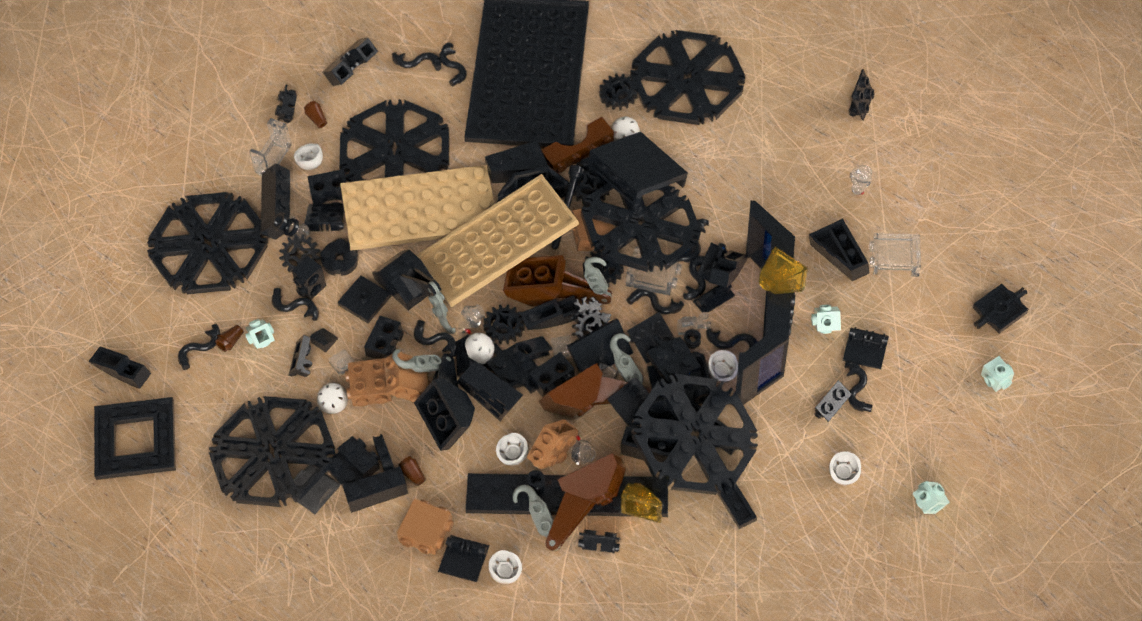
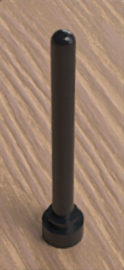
M570 165L568 172L570 182L564 203L569 209L577 181L583 177L584 168L578 165ZM562 236L552 242V249L557 250L559 248Z

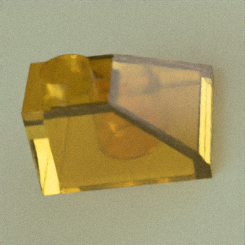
M775 247L760 272L759 284L764 290L771 291L774 294L803 292L806 285L808 268Z
M628 483L621 495V513L661 523L662 502L643 485Z

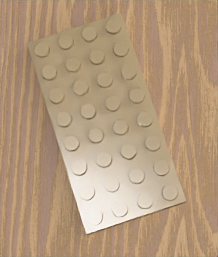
M487 165L340 183L350 251L442 239L494 205Z
M541 174L416 256L421 259L431 276L438 282L442 289L440 292L449 305L453 307L579 225V222Z

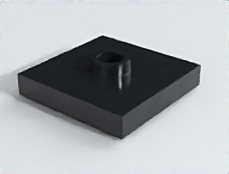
M360 275L338 301V306L369 324L391 298V293Z

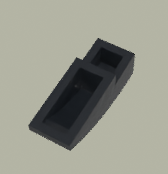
M730 250L720 256L718 264L711 269L709 283L724 287L731 285L745 265L748 255Z
M573 295L558 302L556 299L521 312L520 315L527 330H538L572 322L569 318L572 316V313L579 310V307L573 304L574 302L576 303L575 296Z
M99 347L89 360L90 364L103 372L139 389L151 375L145 365L130 360L127 355L103 347Z

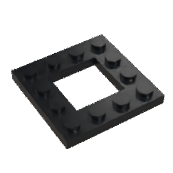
M173 397L94 406V477L96 480L176 470ZM153 420L154 452L116 456V425Z

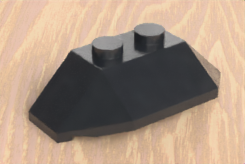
M549 166L513 173L498 193L497 202L541 174L560 198L566 196L569 183Z

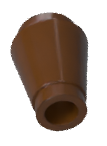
M311 101L305 105L306 116L318 128L325 127L327 121L321 105L316 101Z
M235 325L218 335L215 343L224 352L231 350L244 331L239 325Z
M408 456L399 463L398 466L401 467L402 473L416 486H420L426 481L415 458L413 459L412 456Z

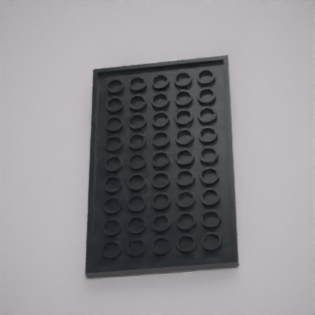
M484 0L464 137L465 142L523 145L537 140L540 147H547L555 142L565 146L574 145L589 1Z

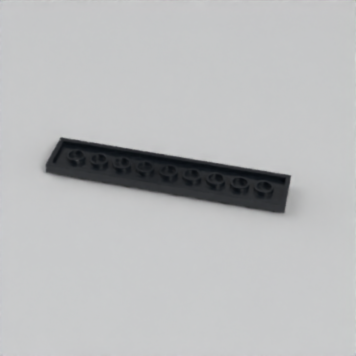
M468 473L466 513L531 515L529 512V496L526 492L522 491L518 494L517 503L513 501L514 490L518 486L527 485L528 474ZM544 475V487L535 491L547 504L551 515L557 514L565 494L558 479L566 475ZM624 476L618 494L612 498V502L604 506L595 504L586 516L668 517V488L665 487L668 480L662 477L658 482L656 481L657 477ZM537 477L536 479H532V482H533L534 484H535L536 481L539 482V478H538V477Z

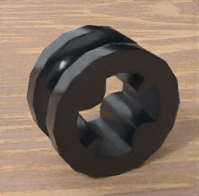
M690 329L684 334V341L689 349H695L701 344V334L695 329ZM693 336L695 341L691 342L690 337Z
M538 470L529 472L527 475V485L535 491L542 489L545 485L544 474ZM538 477V478H539V482L536 481L535 484H534V483L532 482V479H536V478Z

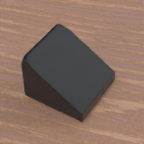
M324 328L310 336L311 343L324 352H327L338 340V337Z

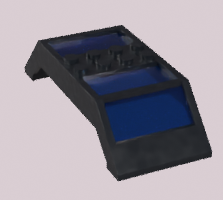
M752 200L750 201L746 255L767 275L763 338L746 352H739L736 394H738L743 405L784 377L796 290V278L793 277L795 236L760 204Z

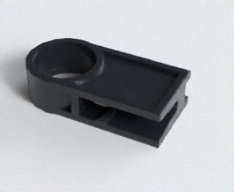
M543 336L518 342L513 350V356L521 362H528L549 356V351L552 350V347ZM519 349L526 351L528 354L520 352Z
M380 434L378 437H373L383 470L393 469L394 465L383 435Z

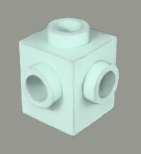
M820 305L819 308H814V314L811 315L812 326H815L817 331L823 334L831 333L834 330H841L839 308L831 307V305Z
M263 319L253 320L249 323V326L245 327L248 332L245 334L248 343H253L257 349L264 348L270 342L275 341L272 335L274 330L271 324L266 323Z
M1000 356L985 364L981 373L985 383L992 387L995 392L1001 388L1003 390L1008 388L1012 384L1014 375L1012 367L1006 364Z
M925 481L913 492L916 504L923 510L924 514H936L950 503L944 494V488L938 482Z

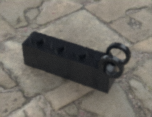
M277 163L262 172L261 233L274 240L284 234L292 237L299 227L298 220L290 219V170ZM294 223L292 231L289 232L290 225Z

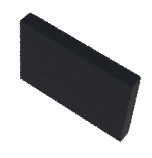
M615 318L567 345L579 373L594 364H597L601 371L615 364L610 341L615 334H625L618 319ZM623 338L618 339L617 346L620 350L628 355L634 353L629 342Z

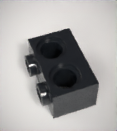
M344 169L307 176L313 203L319 202L323 204L327 201L342 200L340 183H347Z
M309 256L292 270L296 292L301 297L305 296L312 300L326 287L322 266Z
M379 316L364 346L366 356L373 359H382L391 355L396 350L397 342H400L404 335L401 322Z
M561 352L529 372L530 382L537 388L536 390L542 397L575 377L574 367Z

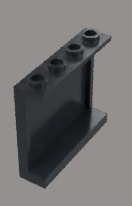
M641 131L591 149L587 163L589 167L634 207L640 205L642 195L676 182L683 188L688 175L686 170Z

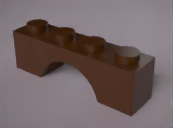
M600 117L587 124V136L581 143L565 146L555 142L542 149V153L548 166L557 173H561L570 165L576 164L581 159L588 157L591 149L613 142L614 131L604 118Z

